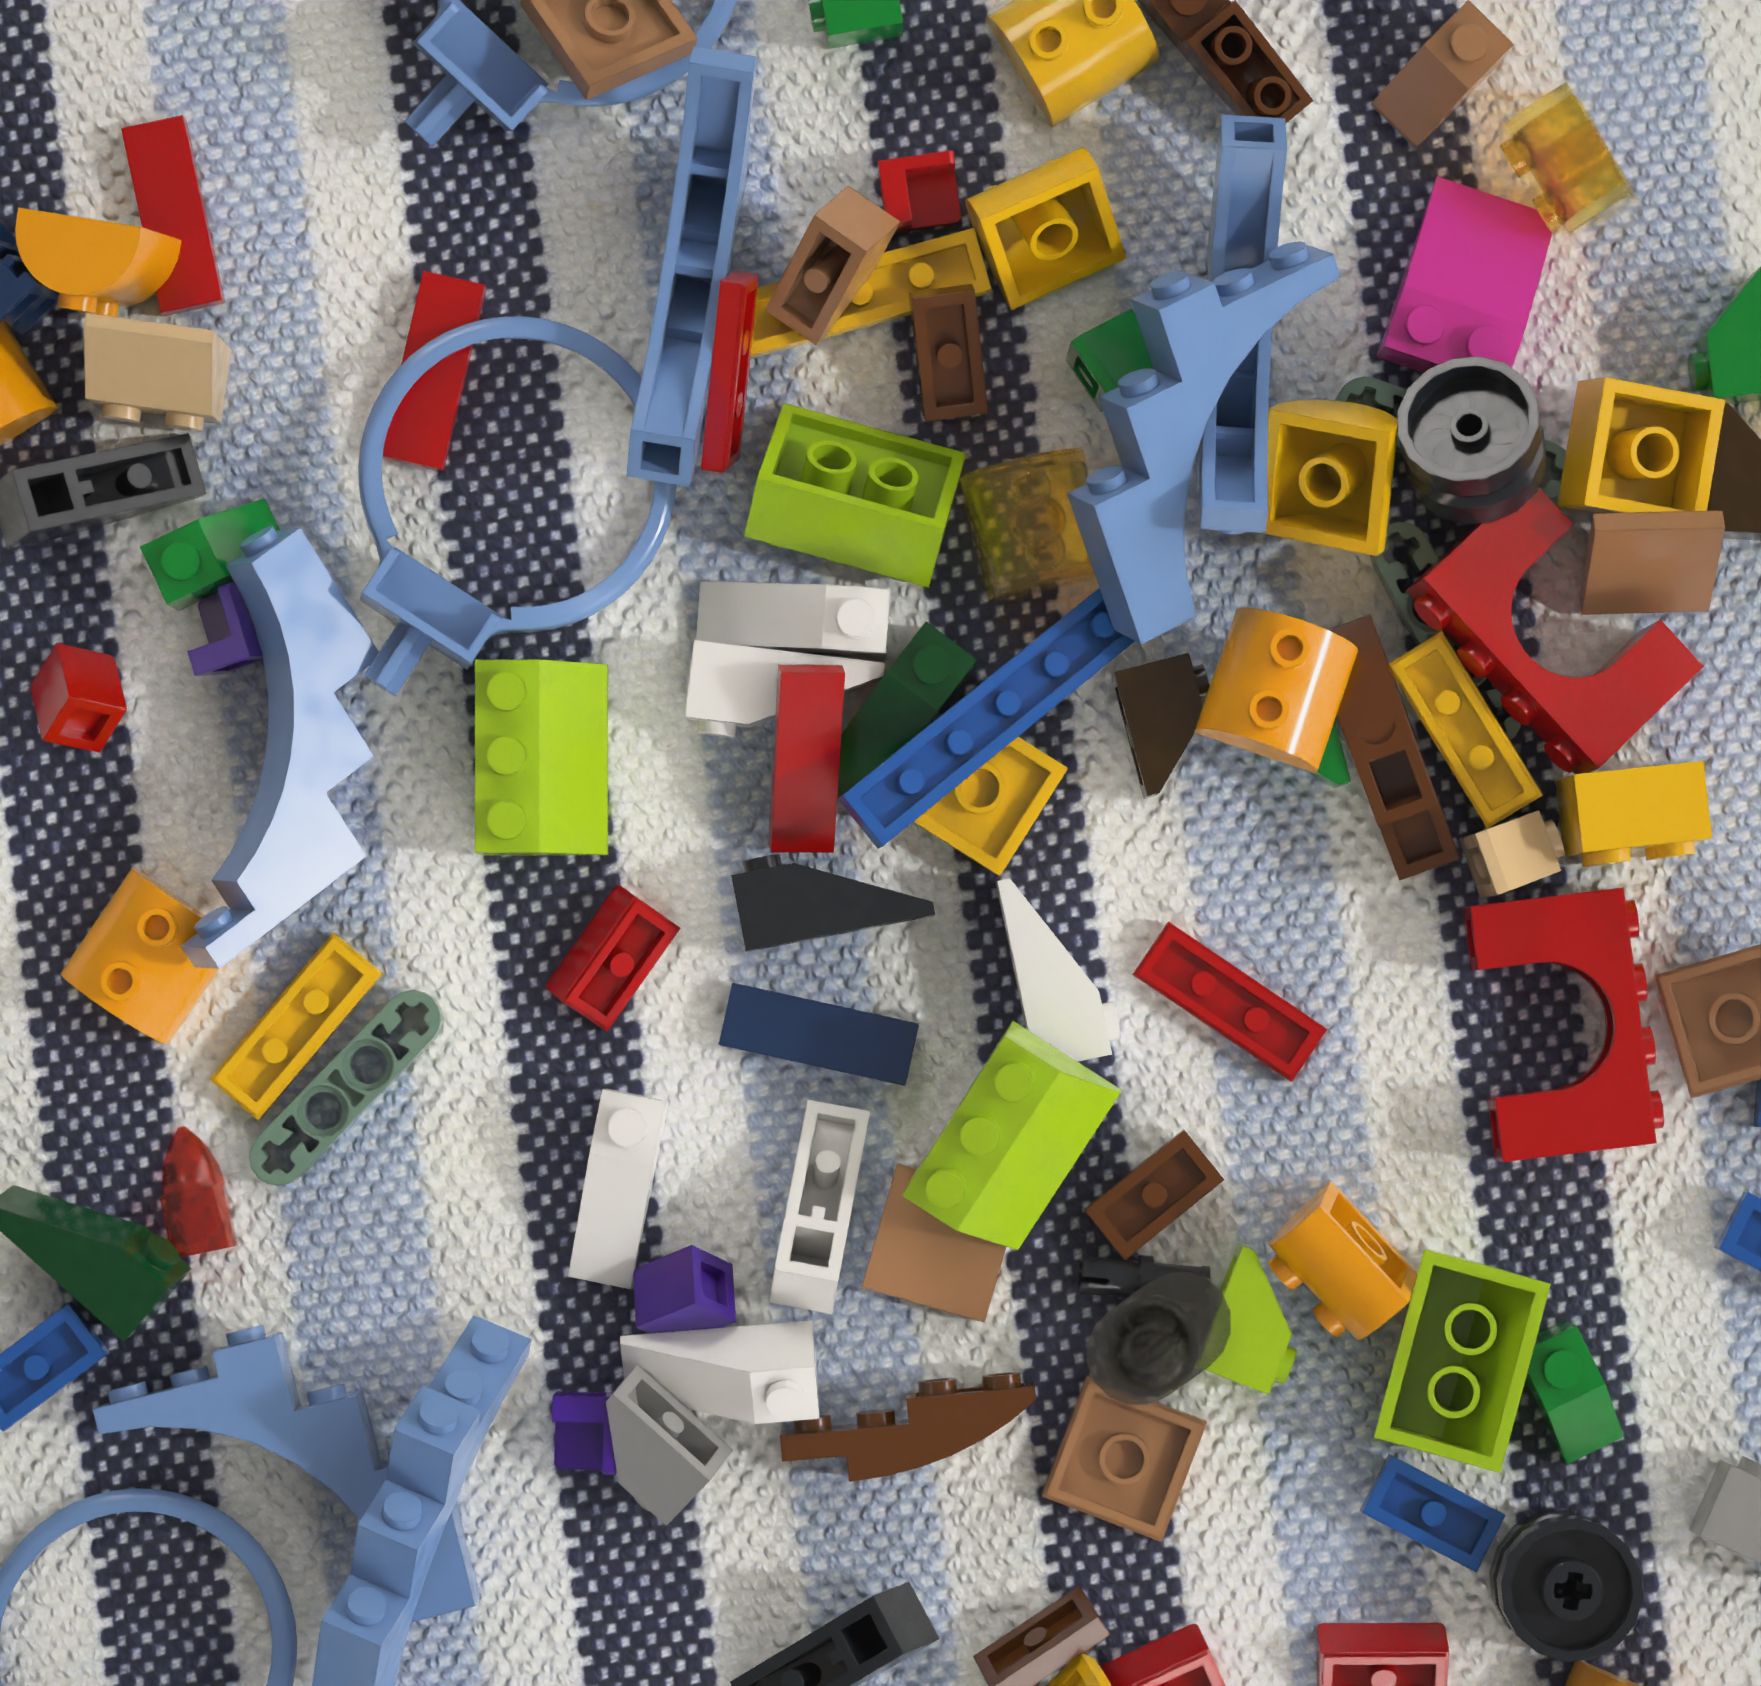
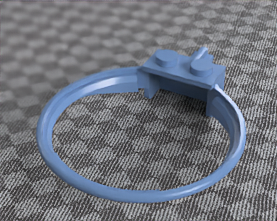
M438 0L437 15L412 44L438 67L445 76L404 122L433 147L471 104L475 102L505 131H513L535 105L542 102L599 107L618 105L656 93L674 83L688 72L691 55L586 100L575 83L571 81L559 80L557 92L547 88L549 84L460 0ZM714 0L708 15L695 33L698 38L696 47L712 48L726 27L737 0Z
M497 317L464 324L441 334L414 352L394 372L382 388L367 419L360 444L358 485L367 527L376 545L380 559L379 567L364 588L360 601L397 624L364 674V677L374 682L376 686L384 691L386 690L392 695L397 696L429 646L468 670L484 643L495 635L553 630L588 618L622 596L641 577L655 557L670 524L676 493V484L655 481L653 501L643 532L624 562L610 576L583 594L565 601L534 607H511V620L502 618L500 614L400 549L393 548L387 540L398 535V532L390 516L382 482L383 448L394 413L412 385L437 362L455 351L472 344L500 338L528 339L561 346L592 361L619 384L630 398L634 407H636L641 376L621 355L588 333L566 324L533 317Z
M143 1488L113 1490L92 1495L68 1505L37 1525L17 1545L0 1569L1 1629L7 1602L23 1572L30 1567L34 1560L51 1543L66 1532L96 1518L124 1512H153L186 1520L208 1531L227 1545L253 1576L265 1602L271 1626L272 1657L266 1686H293L297 1665L296 1623L289 1595L276 1566L263 1547L244 1527L219 1509L196 1498L172 1491Z

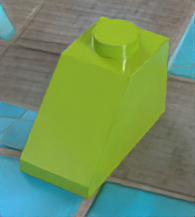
M1238 1243L1192 1362L1196 1367L1269 1395L1274 1382L1282 1385L1286 1382L1297 1349L1288 1346L1292 1333L1255 1250Z

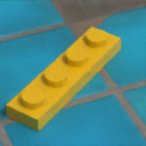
M975 228L884 252L875 270L824 339L911 315L909 292L972 284L976 297L991 293V286ZM779 282L758 287L750 359L810 343L809 340L765 310Z

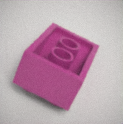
M1437 176L1376 357L1422 373L1454 358L1480 356L1506 363L1513 368L1527 326L1557 216Z

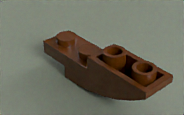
M1138 0L1196 72L1236 115L1285 118L1287 123L1314 101L1236 0Z
M1371 614L1328 629L1347 639L1358 648L1337 715L1399 881L1459 860L1456 845Z
M1020 1372L983 1375V1387L957 1389L956 1378L918 1381L919 1392L906 1393L908 1419L895 1420V1410L883 1409L856 1413L857 1424L831 1426L830 1415H819V1419L792 1421L793 1429L781 1430L780 1433L782 1462L847 1456L849 1482L885 1477L917 1469L952 1456L982 1441L1011 1422L1036 1400L1035 1386L1033 1382L1021 1383Z

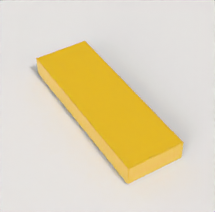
M1443 631L1389 663L1393 676L1487 829L1543 796L1536 781Z
M333 932L209 1080L253 1117L261 1120L384 973L338 934Z

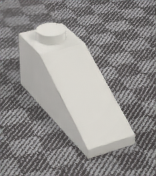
M700 581L696 640L807 654L886 659L890 589L829 584Z
M694 640L685 718L687 721L698 722L697 733L735 737L737 726L752 728L775 719L778 665H842L845 671L844 694L880 682L885 674V663Z
M1008 878L997 881L996 887L1026 1029L1077 1062L1112 1055L1110 1041L1121 1039L1114 1003H1101L1098 989L1012 880Z
M608 1088L602 1089L568 1277L631 1289L669 1101Z
M807 1100L769 1303L832 1314L870 1111Z
M812 1320L620 1336L624 1379L638 1364L687 1409L753 1424L819 1419L818 1381Z

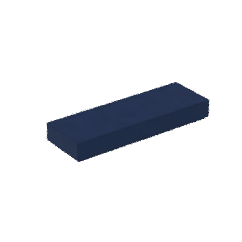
M732 983L718 1045L906 1086L919 1023Z

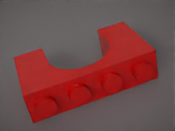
M1539 487L1537 493L1517 512L1492 523L1475 524L1406 591L1415 600L1414 608L1419 617L1434 630H1443L1458 646L1457 654L1463 665L1477 677H1486L1503 695L1500 700L1507 713L1520 724L1530 725L1546 742L1544 750L1555 765L1568 773H1590L1599 769L1704 666L1661 619L1640 630L1592 676L1572 678L1557 675L1544 669L1529 657L1518 641L1512 622V599L1516 586L1525 571L1574 525Z
M1624 887L1463 908L1470 971L1533 963L1560 965L1577 973L1593 988L1600 1000L1605 1017V1036L1601 1051L1593 1065L1580 1078L1568 1085L1555 1089L1487 1097L1495 1161L1510 1162L1657 1143L1655 1129L1664 1127V1111L1659 1091H1650L1647 1065H1655L1656 1050L1651 1027H1642L1639 1002L1647 1001V980L1643 964L1633 963L1630 938L1639 937V918L1635 901L1625 900Z

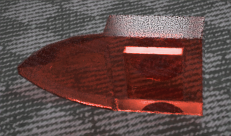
M185 1126L178 1127L165 1155L162 1173L163 1196H159L168 1241L175 1246L180 1258L237 1246L238 1241L226 1182L220 1166L210 1149L196 1134Z

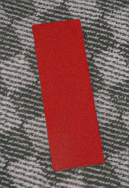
M180 115L121 128L142 227L182 240L178 260L171 275L156 291L160 313L163 316L226 303L186 118Z
M423 271L401 365L414 352L441 334L464 324L479 321L487 289L485 284ZM474 344L443 358L428 369L412 385L394 413L387 431L382 458L444 472Z
M734 271L720 280L701 470L723 473L740 459L759 281L755 273Z
M778 665L768 846L771 853H834L845 671L842 665Z
M1170 922L1166 923L1132 974L1290 1082L1294 1080L1327 1031V1028Z

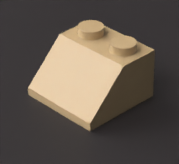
M85 313V399L95 407L102 408L101 417L105 419L140 423L141 413L165 416L164 426L169 428L202 432L204 422L221 424L232 349L214 330Z

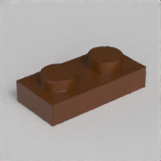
M966 284L909 292L922 415L925 422L988 413L976 295L973 285Z
M1182 1129L1084 1208V1211L1121 1257L1126 1260L1223 1182L1224 1178L1187 1132Z
M1079 1585L975 1654L973 1658L988 1686H1038L1043 1679L1082 1653L1087 1655L1097 1643L1108 1637L1110 1633Z

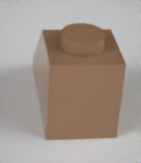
M1467 0L1417 51L1375 98L1371 106L1416 149L1504 61L1514 44L1471 1Z
M847 186L813 216L765 310L817 346L875 270L900 221L850 186Z

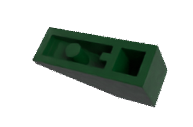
M927 621L892 664L842 732L837 800L930 725L976 666L977 659Z
M15 1185L0 1194V1232L123 1342L150 1320L192 1269L180 1258L177 1249L170 1241L162 1236L153 1234L143 1225Z

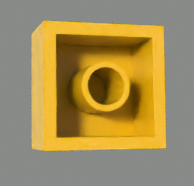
M1608 377L1578 381L1557 507L1593 514L1707 511L1725 400Z
M1704 761L1574 774L1555 781L1561 836L1565 851L1564 857L1581 855L1582 867L1631 861L1630 850L1645 848L1646 860L1696 854L1694 842L1712 838Z

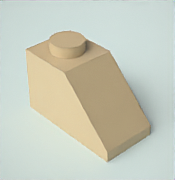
M1539 810L1459 839L1480 899L1505 893L1561 871L1557 858L1565 855L1564 846L1555 823L1552 819L1543 822Z

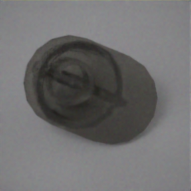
M1191 1272L1168 1273L1149 1282L1110 1310L1094 1326L1087 1343V1365L1094 1382L1110 1398L1127 1405H1149L1181 1388L1210 1367L1224 1352L1231 1334V1311L1223 1293L1209 1279Z

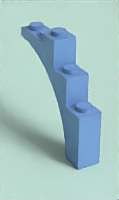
M695 46L692 49L665 252L649 344L630 429L627 477L688 487L691 485L707 413L720 280L731 273L734 238L746 188L750 150L749 132L757 67L756 56Z
M1221 114L1207 245L1208 281L1213 282L1216 277L1227 271L1238 268L1251 269L1270 260L1269 253L1278 247L1287 156L1285 118ZM1272 328L1259 339L1232 374L1206 423L1196 454V479H1199L1200 529L1217 530L1231 535L1244 532L1266 533L1268 517V407Z
M1291 242L1272 250L1268 255L1270 260L1251 269L1238 268L1227 271L1216 277L1213 282L1188 274L1185 271L1164 274L1150 283L1151 290L1130 299L1154 369H1140L1126 374L1119 379L1118 388L1099 396L1122 466H1108L1096 470L1087 476V484L1067 493L1115 631L1143 644L1196 617L1186 573L1184 516L1191 469L1206 423L1230 377L1259 339L1299 302L1341 277L1333 253L1306 245L1305 242Z
M473 1315L429 1387L422 1385L394 1429L386 1480L357 1526L350 1575L321 1620L312 1686H395L411 1621L444 1528L480 1446L504 1398L529 1356L532 1339Z
M263 1325L226 1334L228 1346L212 1352L217 1371L216 1376L210 1377L206 1365L169 1375L172 1387L148 1393L145 1381L107 1391L110 1403L93 1409L99 1434L145 1427L201 1429L254 1443L296 1463L335 1492L360 1521L384 1484L387 1476L388 1464H381L364 1392L359 1391L347 1395L344 1383L306 1393L309 1405L301 1406L283 1332L266 1336ZM457 1501L449 1516L427 1573L412 1622L474 1607L481 1599Z

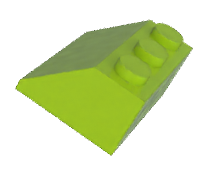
M783 403L757 477L744 537L766 542L774 547L788 548L824 558L836 564L849 565L885 575L897 581L910 582L929 588L967 453Z
M475 660L476 854L481 856L608 855V664L553 660Z
M1012 1021L911 1177L902 1196L956 1231L1018 1250L1122 1090Z
M1425 1248L1374 1438L1501 1473L1551 1284Z

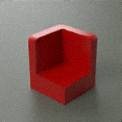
M953 150L878 161V177L883 210L900 221L895 233L960 223L961 210L955 177Z
M56 643L31 684V694L42 741L100 753L127 711L116 661L113 656Z

